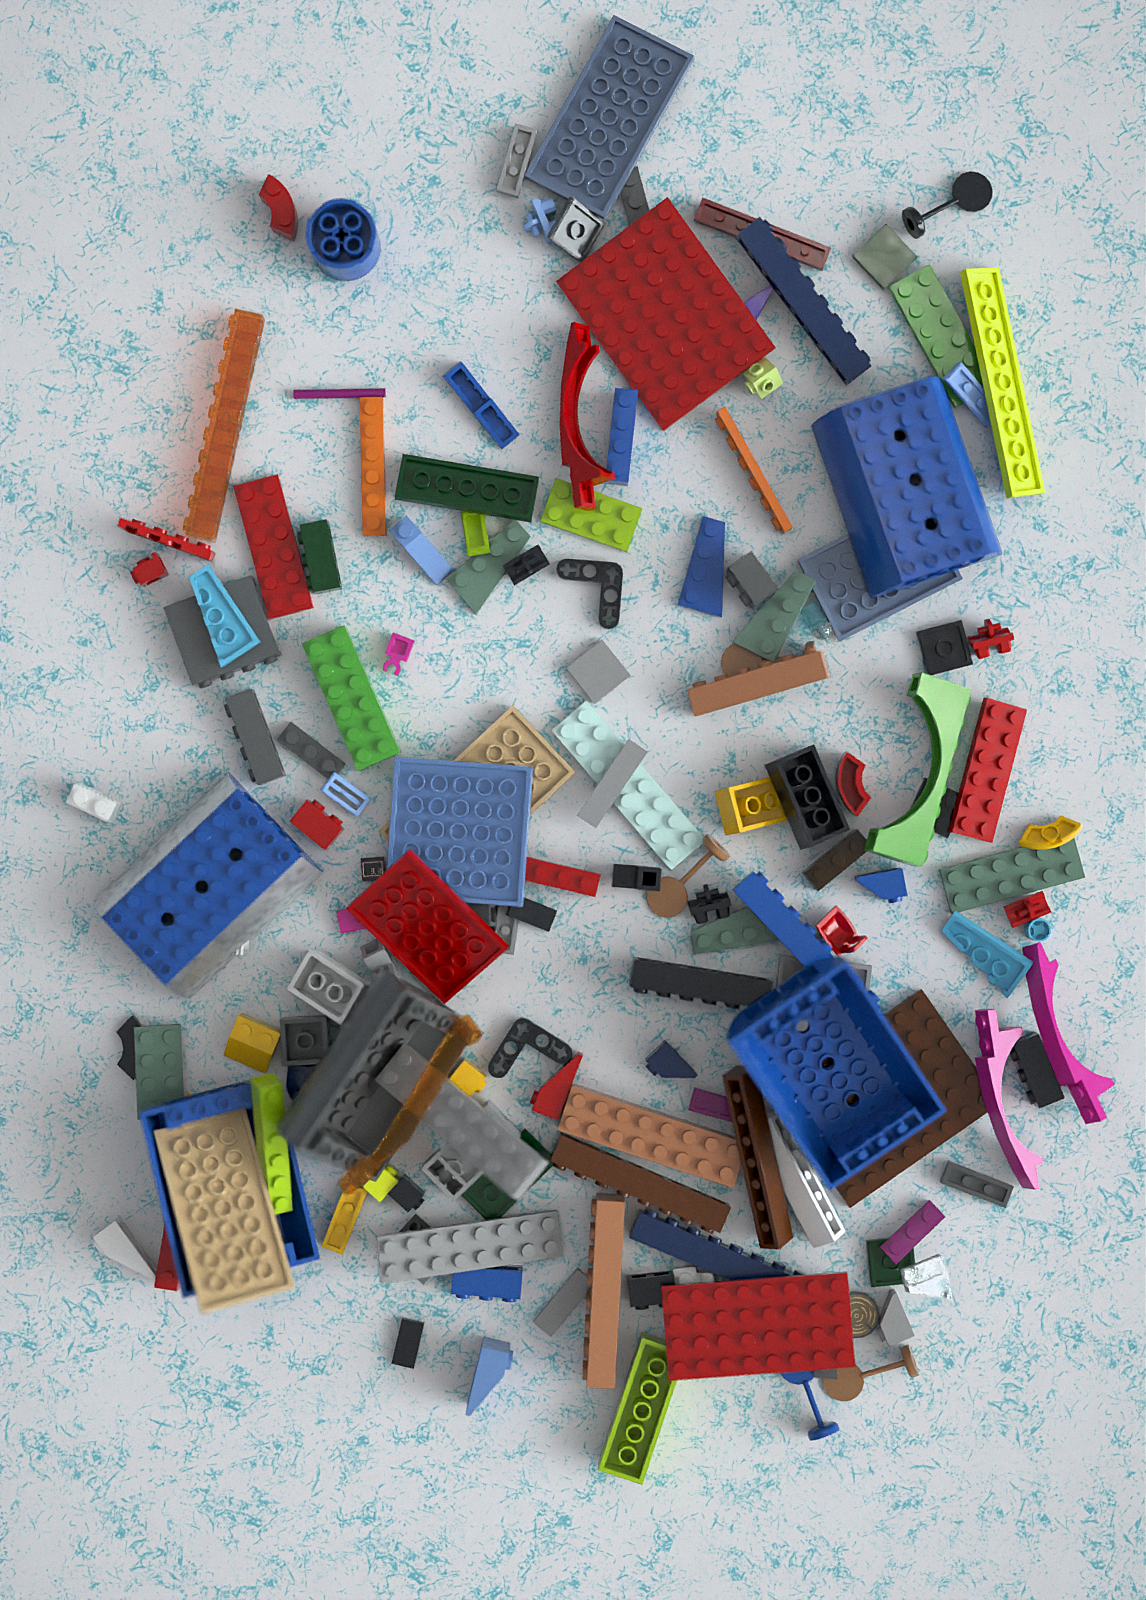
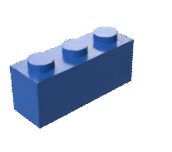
M498 1266L453 1273L451 1294H456V1297L461 1299L479 1296L480 1300L486 1301L493 1300V1297L502 1298L504 1302H516V1299L521 1298L523 1267Z

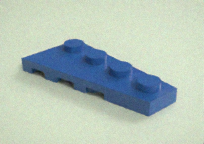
M705 516L702 517L678 606L722 618L725 522Z

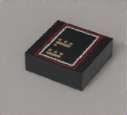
M384 857L361 858L362 881L376 880L385 872Z

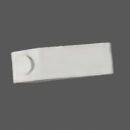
M120 1217L93 1237L95 1240L94 1245L99 1252H104L107 1257L152 1280L156 1277L157 1267Z

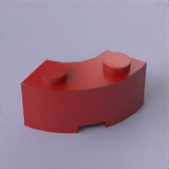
M268 174L259 192V197L271 209L270 227L274 233L294 242L298 231V215L294 202L285 186L278 179Z
M844 752L836 769L837 793L845 808L852 815L859 816L871 799L862 783V773L866 765L849 752Z

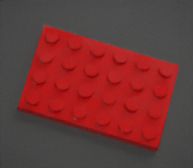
M411 849L406 851L346 908L444 1004L509 947Z

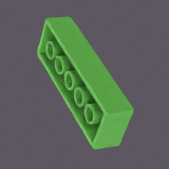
M343 625L302 643L357 771H362L401 754L402 752L347 627Z

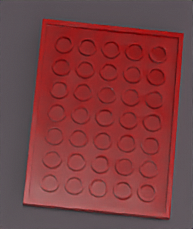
M668 197L556 281L633 390H638L639 398L663 431L776 349Z

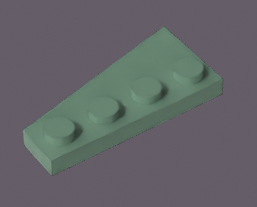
M513 520L489 541L491 553L472 556L446 579L476 615L498 582L505 575L506 571L503 565L516 558L530 539V535L517 520Z
M748 907L731 913L727 918L717 919L690 931L694 954L778 941L776 936Z

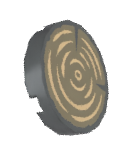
M849 1292L853 1338H864L877 1327L879 1309L875 1301L866 1293Z

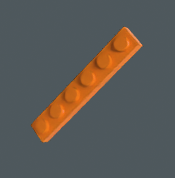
M359 397L363 536H386L383 397Z
M726 406L717 410L715 422L721 431L725 430L728 435L726 441L732 451L736 450L740 458L737 461L742 470L748 471L751 477L748 479L754 491L758 490L762 496L760 499L761 505L765 511L769 510L772 514L771 522L776 531L780 530L784 534L793 527Z

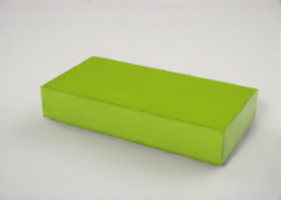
M461 512L468 557L491 553L485 515Z

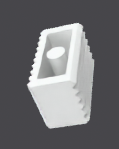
M83 783L74 784L66 800L67 804L107 823L114 821L121 806V801L104 795V793H100V791H96V789H92V787H88Z

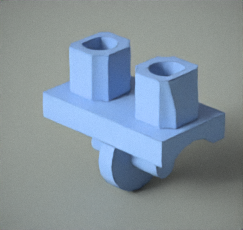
M539 198L533 199L532 206L537 219L534 218L533 213L527 214L528 223L523 226L524 230L532 231L534 237L541 235L539 231L541 226L546 241L550 244L552 241L547 238V235L556 220L548 223L546 216L556 212L552 198L539 201Z

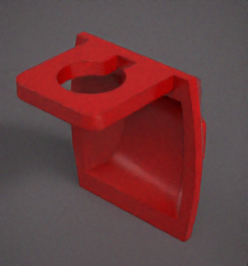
M837 905L815 925L822 939L826 941L832 948V951L838 956L842 953L855 952L868 939L866 935L858 936L849 918Z

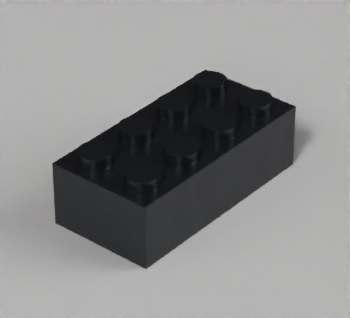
M814 744L765 764V768L800 850L813 847L850 830Z

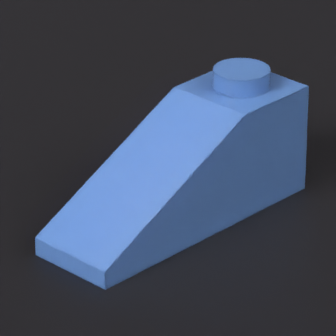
M407 515L389 530L436 585L454 570Z

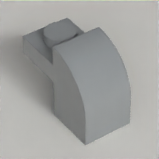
M378 939L360 947L363 960L369 968L373 980L381 968L399 977V972L388 949Z

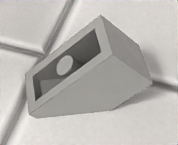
M894 1289L889 1290L879 1315L878 1323L880 1327L876 1330L881 1341L886 1340L890 1347L915 1335Z

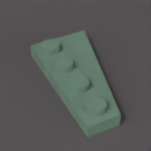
M795 570L732 642L774 663L816 580Z

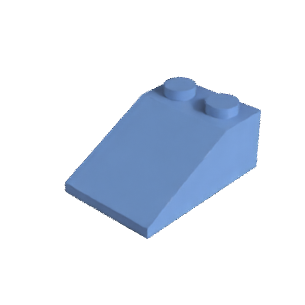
M483 1337L465 1415L470 1416L503 1378L505 1369L510 1370L513 1351L510 1350L509 1342Z

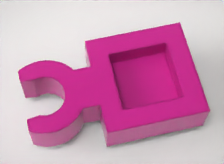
M393 632L385 652L386 655L391 657L390 660L384 663L383 671L386 672L389 665H395L396 671L394 675L398 676L401 671L400 660L408 661L415 640Z

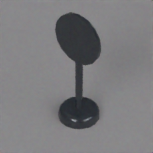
M969 171L962 173L956 178L952 186L953 199L923 215L913 207H908L902 211V219L907 231L915 239L922 237L925 234L924 220L954 204H957L967 212L983 210L992 199L993 189L991 183L984 175L978 172Z

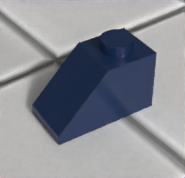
M666 1040L645 1058L648 1063L645 1067L654 1076L657 1074L662 1078H696L698 1076L696 1071Z

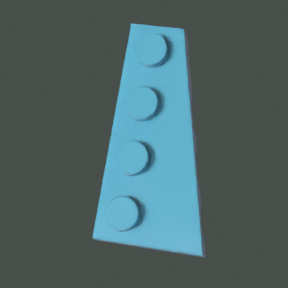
M209 564L189 576L205 624L211 636L213 647L217 653L219 664L223 668L259 644L260 640Z
M956 910L941 930L961 952H965L972 959L971 962L977 968L980 967L987 974V978L993 985L996 984L1002 990V994L1007 999L1033 964L1032 960Z

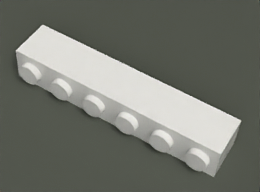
M776 1111L768 1113V1123L786 1198L789 1200L813 1248L835 1242L846 1232L821 1183L814 1174L806 1155Z

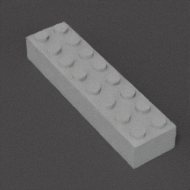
M406 1044L401 1046L375 1079L376 1082L512 1198L520 1200L549 1163L415 1049Z

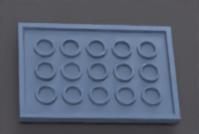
M928 518L925 520L924 525L926 529L930 531L936 529L933 519ZM849 534L797 560L803 573L816 580L812 591L838 642L963 579L959 570L871 599Z

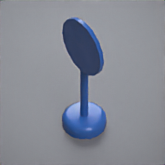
M812 1370L781 1373L782 1377L788 1382L797 1385L803 1384L818 1424V1426L808 1431L809 1440H818L838 1432L840 1429L836 1422L823 1423L808 1383L814 1378Z

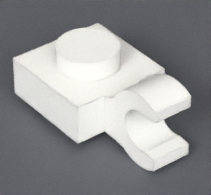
M695 1265L673 1268L675 1284L714 1281L712 1272L707 1270L696 1271Z

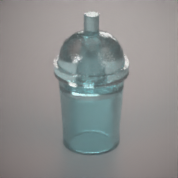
M816 602L802 609L800 613L811 632V636H814L817 640H825L827 644H830L829 636L832 634V624L824 616Z

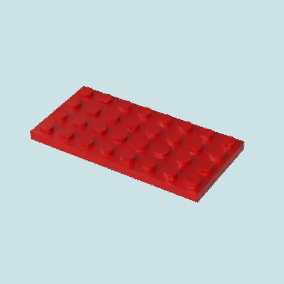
M847 1271L661 1285L669 1381L856 1367Z

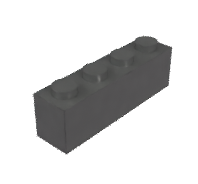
M249 689L225 698L227 704L224 705L227 716L229 718L232 717L235 723L232 729L236 739H240L243 747L240 748L243 759L245 761L248 760L251 766L248 772L252 782H257V785H263L286 776L255 690Z

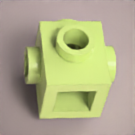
M766 357L743 372L747 381L744 383L746 389L750 394L755 393L760 399H763L784 384L776 367Z

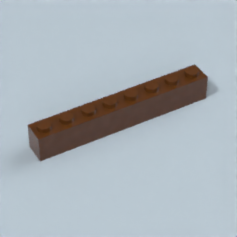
M736 1065L722 1075L758 1242L762 1249L780 1250L793 1238L763 1095L744 1065Z
M560 1132L550 1155V1161L553 1162V1166L565 1171L566 1168L575 1171L574 1175L586 1180L587 1177L596 1180L595 1184L607 1189L610 1186L617 1189L616 1193L623 1197L629 1198L630 1195L638 1198L637 1202L647 1207H650L651 1204L659 1207L658 1211L669 1216L674 1213L680 1216L679 1219L690 1225L695 1222L701 1225L700 1228L711 1234L714 1231L721 1233L731 1210L729 1203Z

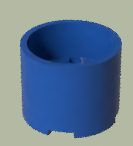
M344 198L326 201L313 213L307 222V245L317 266L327 276L339 281H353L367 275L376 265L381 250L380 238L371 214L356 201ZM342 233H345L346 237L341 242L339 238H341Z

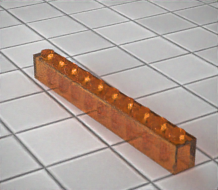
M235 309L234 315L231 314L229 317L228 328H231L229 337H225L223 350L226 352L224 360L221 359L219 362L218 373H221L220 379L214 385L213 395L216 397L214 405L211 404L208 411V418H211L209 427H205L203 440L206 442L204 450L201 449L198 456V463H201L199 472H195L193 485L196 487L194 495L191 494L188 501V508H191L189 517H185L183 530L186 531L185 535L191 538L216 543L265 323V318L262 314Z

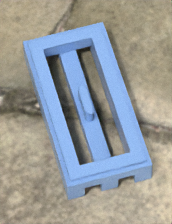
M334 771L330 778L326 780L324 786L320 788L323 793L356 817L360 815L371 800L369 796ZM337 779L363 798L364 801L361 803L333 781ZM329 786L359 806L358 809L355 810L329 791Z

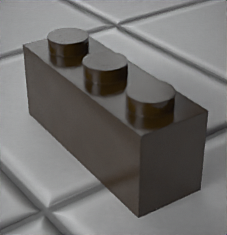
M854 829L801 873L815 890L820 891L866 853L864 848L867 840L858 829Z

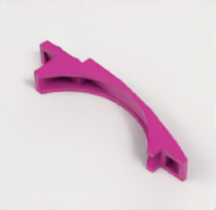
M1041 942L1022 947L1023 955L1033 961L1032 966L1026 973L1032 1009L1044 1049L1060 1086H1068L1085 1124L1101 1122L1107 1116L1097 1096L1115 1084L1112 1078L1097 1075L1084 1067L1066 1046L1059 1032L1053 1009V984L1059 966L1056 959L1049 962Z
M996 1009L975 1010V1024L978 1028L979 1048L982 1056L974 1057L983 1100L996 1138L1021 1187L1037 1190L1039 1189L1036 1166L1043 1164V1158L1027 1149L1014 1135L1007 1122L1001 1097L1004 1066L1012 1047L1022 1036L1023 1029L1022 1027L1011 1026L998 1028Z

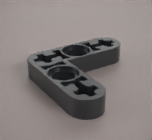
M579 559L561 560L556 568L557 574L561 579L601 583L599 623L604 629L615 628L620 618L623 569L615 562ZM565 563H568L570 568L577 569L576 564H581L579 569L580 577H575L576 572H569V575L565 576L564 572L560 571V567H564ZM587 565H593L596 568V574L592 578H588L583 574V568ZM611 567H615V571L619 572V575H616L614 578V584L619 583V587L613 585L604 586L605 582L610 583V575L606 574V571H610ZM612 589L616 591L618 596L616 601L607 602L605 600L604 593L607 590ZM603 605L609 607L617 606V610L612 609V617H615L616 621H612L611 625H606V621L602 620V617L607 616L608 609H603Z
M519 1018L514 1022L490 1060L488 1071L495 1078L504 1077L526 1043L560 1064H564L571 1059L572 1049L569 1044L531 1020ZM525 1022L528 1024L527 1029L529 1032L522 1033L520 1039L524 1041L520 1043L516 1038L510 1037V1035L513 1033L516 1036L519 1031L517 1025H522ZM540 1034H545L549 1038V1043L545 1047H540L536 1043V1037ZM553 1040L558 1042L555 1044V1047L558 1049L567 1048V1057L562 1056L559 1059L557 1057L558 1053L553 1049L551 1053L547 1052L552 1046ZM509 1041L517 1045V1051L514 1054H508L504 1050V1045ZM500 1052L504 1057L512 1059L510 1063L505 1060L502 1066L505 1069L503 1072H494L495 1067L492 1064L500 1062L502 1057L498 1056Z

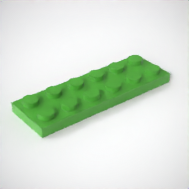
M929 264L890 285L888 289L936 376L942 379L958 362H961L983 387L975 346L931 265ZM942 379L947 396L953 407L956 408L964 404Z

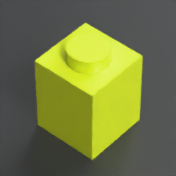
M388 1164L376 1182L368 1179L363 1188L381 1202L399 1182L400 1178L397 1176L399 1172Z

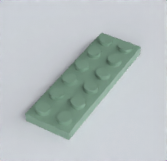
M1075 838L1051 849L1036 850L1019 847L939 869L951 914L955 910L962 912L1085 878Z

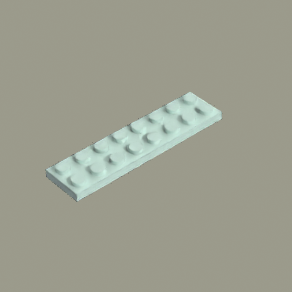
M587 701L551 730L597 784L624 746L622 741ZM639 764L614 801V804L668 868L672 870L703 843L704 837L645 768Z

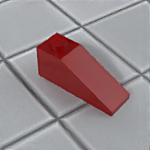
M578 1052L540 1086L539 1092L534 1090L530 1103L533 1104L532 1111L555 1120L559 1119L583 1053Z

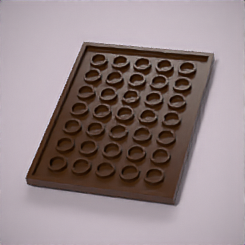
M922 989L884 1014V1017L947 1112L835 1187L849 1208L988 1113L983 1100L976 1066ZM824 1058L821 1063L822 1067H830L833 1064V1058ZM850 1094L846 1099V1103L854 1104L858 1099V1095Z

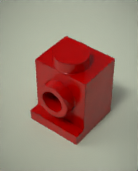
M156 552L151 554L152 559L146 557L136 563L137 566L130 571L136 584L140 583V585L146 587L169 575L160 555Z

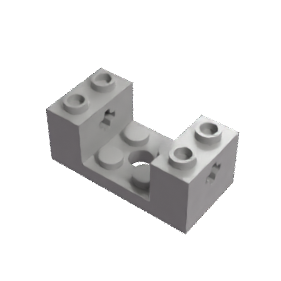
M490 1100L482 1105L483 1108L520 1138L521 1132ZM448 1142L442 1148L439 1147L421 1167V1170L452 1202L483 1174L482 1171Z

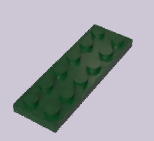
M403 454L395 491V500L531 523L539 477Z

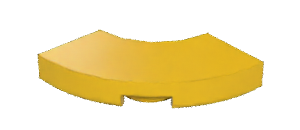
M1061 815L1056 821L1047 825L1037 826L1029 824L1019 840V846L1036 850L1061 846L1079 833L1082 824Z

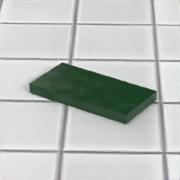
M524 1128L521 1131L520 1139L549 1162L528 1188L529 1190L553 1166V1162L550 1161L551 1153ZM484 1173L461 1194L485 1220L501 1218L518 1201V1199L508 1195Z

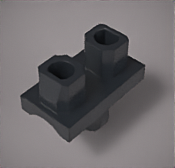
M536 545L504 564L503 567L515 586L549 566L550 563L540 546Z
M708 884L703 885V892L695 893V900L687 901L690 913L694 916L697 924L709 921L707 912L712 910L716 911L718 919L730 916L729 906H732L728 892L719 894L718 888L709 890Z

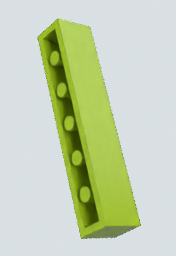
M274 1073L251 1077L256 1149L274 1214L276 1215L293 1210L287 1140L276 1128L285 1114L283 1086Z

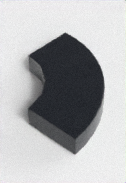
M134 1015L116 1032L121 1038L123 1045L122 1057L117 1065L132 1080L136 1079L133 1027L142 1026Z

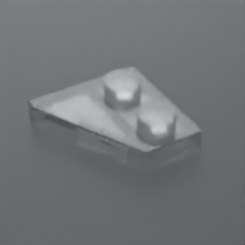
M936 1254L900 1269L905 1292L953 1298L942 1255Z

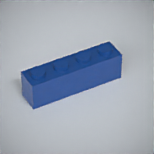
M615 388L606 468L614 472L615 479L605 482V484L628 486L638 390Z

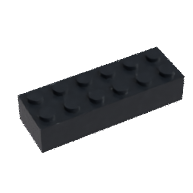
M633 956L629 985L637 993L647 994L648 990L656 991L657 996L670 998L671 994H675L685 1001H693L694 998H700L705 1004L716 1005L718 1001L724 1002L725 1007L739 1009L740 1005L748 1007L772 991L773 982L769 978Z

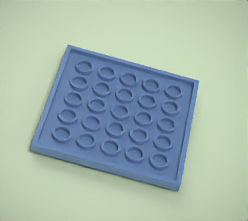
M395 757L387 869L406 851L411 849L464 902L523 907L533 767Z

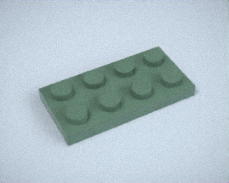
M181 1024L133 1027L138 1120H141L139 1111L157 1103L184 1097Z

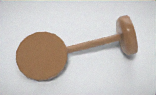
M807 642L805 650L815 648V642ZM734 643L724 651L721 658V667L723 673L727 674L729 678L736 676V671L747 667L750 668V671L759 669L758 664L768 660ZM777 657L774 663H780L781 657Z
M706 834L703 838V844L709 851L680 881L672 877H662L660 891H647L646 898L652 912L666 918L674 917L681 913L688 899L684 884L712 855L720 861H726L730 857L726 849L711 835Z
M908 1344L901 1348L902 1361L862 1372L857 1365L851 1368H838L837 1379L823 1378V1386L827 1394L833 1399L850 1401L861 1393L865 1377L902 1366L906 1367L910 1377L919 1376L913 1352Z

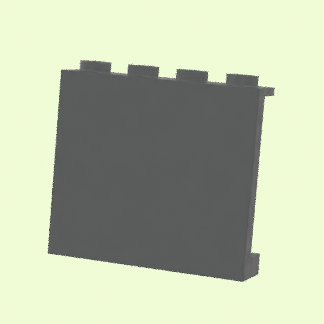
M251 575L223 586L251 626L260 643L223 668L219 664L217 653L213 647L211 636L196 596L164 607L193 686H199L200 689L213 684L212 680L221 678V681L234 677V672L242 670L243 673L256 669V664L264 662L267 665L278 660L277 657L282 655L278 650L255 587V580Z

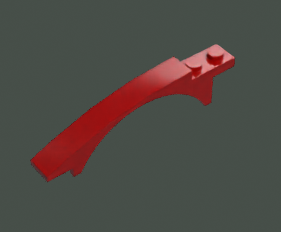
M573 322L569 330L561 381L559 423L562 466L570 467L574 508L590 511L596 509L593 486L614 480L615 475L614 472L607 470L594 460L581 437L578 424L579 394L588 368L600 351L599 345L591 346L589 327Z

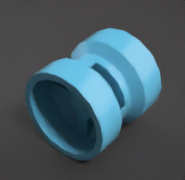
M1037 918L1025 923L1024 933L1029 939L1042 942L1050 936L1051 927L1046 920Z

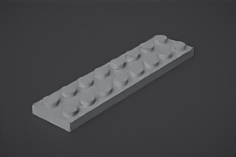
M557 1210L375 1236L381 1284L562 1257Z

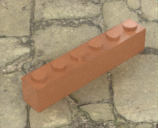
M815 647L802 651L803 656L794 658V654L781 657L780 663L772 665V661L758 664L759 669L750 671V668L747 667L737 670L736 676L728 678L727 674L714 677L715 682L706 684L705 680L693 683V688L688 689L687 692L694 716L704 715L830 678L824 652L817 651Z

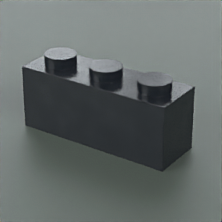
M1032 1032L1020 1037L1009 1054L1013 1062L1017 1061L1020 1069L1017 1070L1020 1081L1027 1085L1029 1091L1025 1093L1031 1105L1034 1104L1040 1109L1064 1099L1065 1097L1048 1059L1040 1035Z

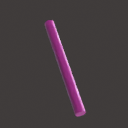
M386 388L293 390L294 399L386 398Z

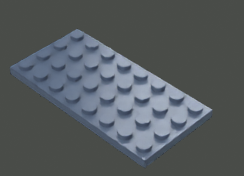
M613 15L524 175L525 179L565 200H568L569 197L576 199L596 216L605 220L695 59L694 55Z

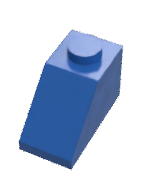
M903 868L854 876L856 882L881 899L888 900L889 903L900 902L902 897L908 896Z

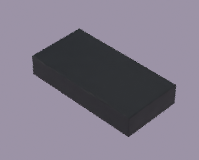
M524 897L523 907L509 906L506 915L549 932L557 910Z
M402 1317L391 1364L414 1369L425 1322Z

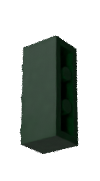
M324 519L300 524L301 531H297L299 544L304 545L305 553L301 555L304 568L308 567L310 576H306L308 589H313L315 595L341 590L342 584L329 521Z

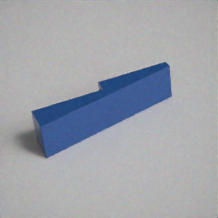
M462 361L442 376L501 449L520 435Z

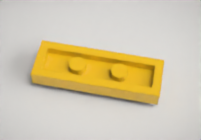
M349 1181L346 1182L321 1247L343 1255L368 1192L362 1186Z

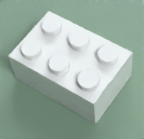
M309 949L287 990L340 1025H344L371 983L323 952Z

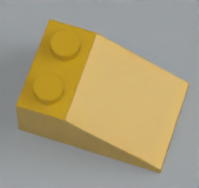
M770 777L714 791L725 836L787 820Z

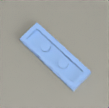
M958 362L942 379L982 425L988 428L991 422L984 388L961 362Z

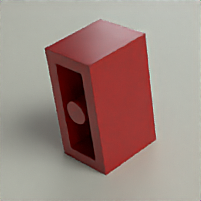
M314 799L312 802L306 800L289 822L324 850H328L345 829L341 826L343 821L334 814L331 816L323 811L325 807Z

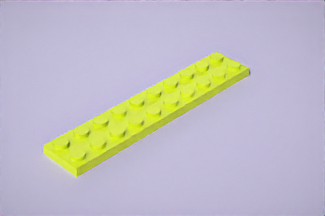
M999 267L965 269L960 271L1006 499L1045 493Z

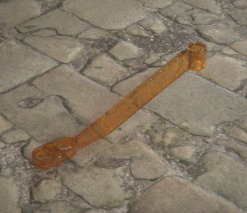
M466 1014L459 1017L454 1022L453 1028L445 1035L375 1153L361 1160L338 1181V1186L345 1195L354 1193L378 1172L381 1165L411 1138L464 1048L475 1044L481 1039L483 1033L470 1015Z

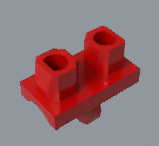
M984 619V627L977 628L978 635L967 637L968 643L973 648L978 659L990 656L988 646L995 644L999 654L1010 652L1011 641L1014 640L1013 632L1010 633L1008 627L1001 629L1000 623L992 624L990 619Z
M1043 891L1003 906L1012 928L1052 913Z

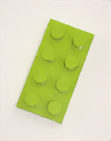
M555 478L540 522L627 552L642 508L595 491L596 509L587 511L574 508L572 483Z

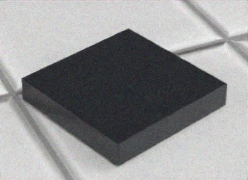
M962 620L916 632L927 674L935 675L973 665Z

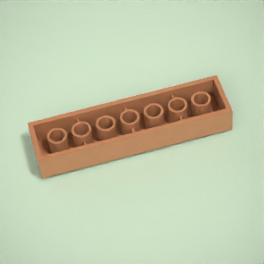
M574 1083L571 1085L557 1126L558 1131L734 1188L741 1167L735 1136Z
M596 1193V1199H592L591 1217H595V1222H590V1240L594 1241V1245H589L588 1259L589 1264L593 1265L592 1268H588L587 1287H591V1291L586 1293V1310H590V1314H585V1333L589 1334V1337H584L583 1351L584 1357H587V1360H583L582 1380H587V1388L615 1389L625 1198L619 1194Z

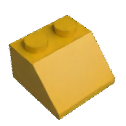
M241 1013L238 1015L230 1033L224 1056L266 1074L281 1040L280 1029Z

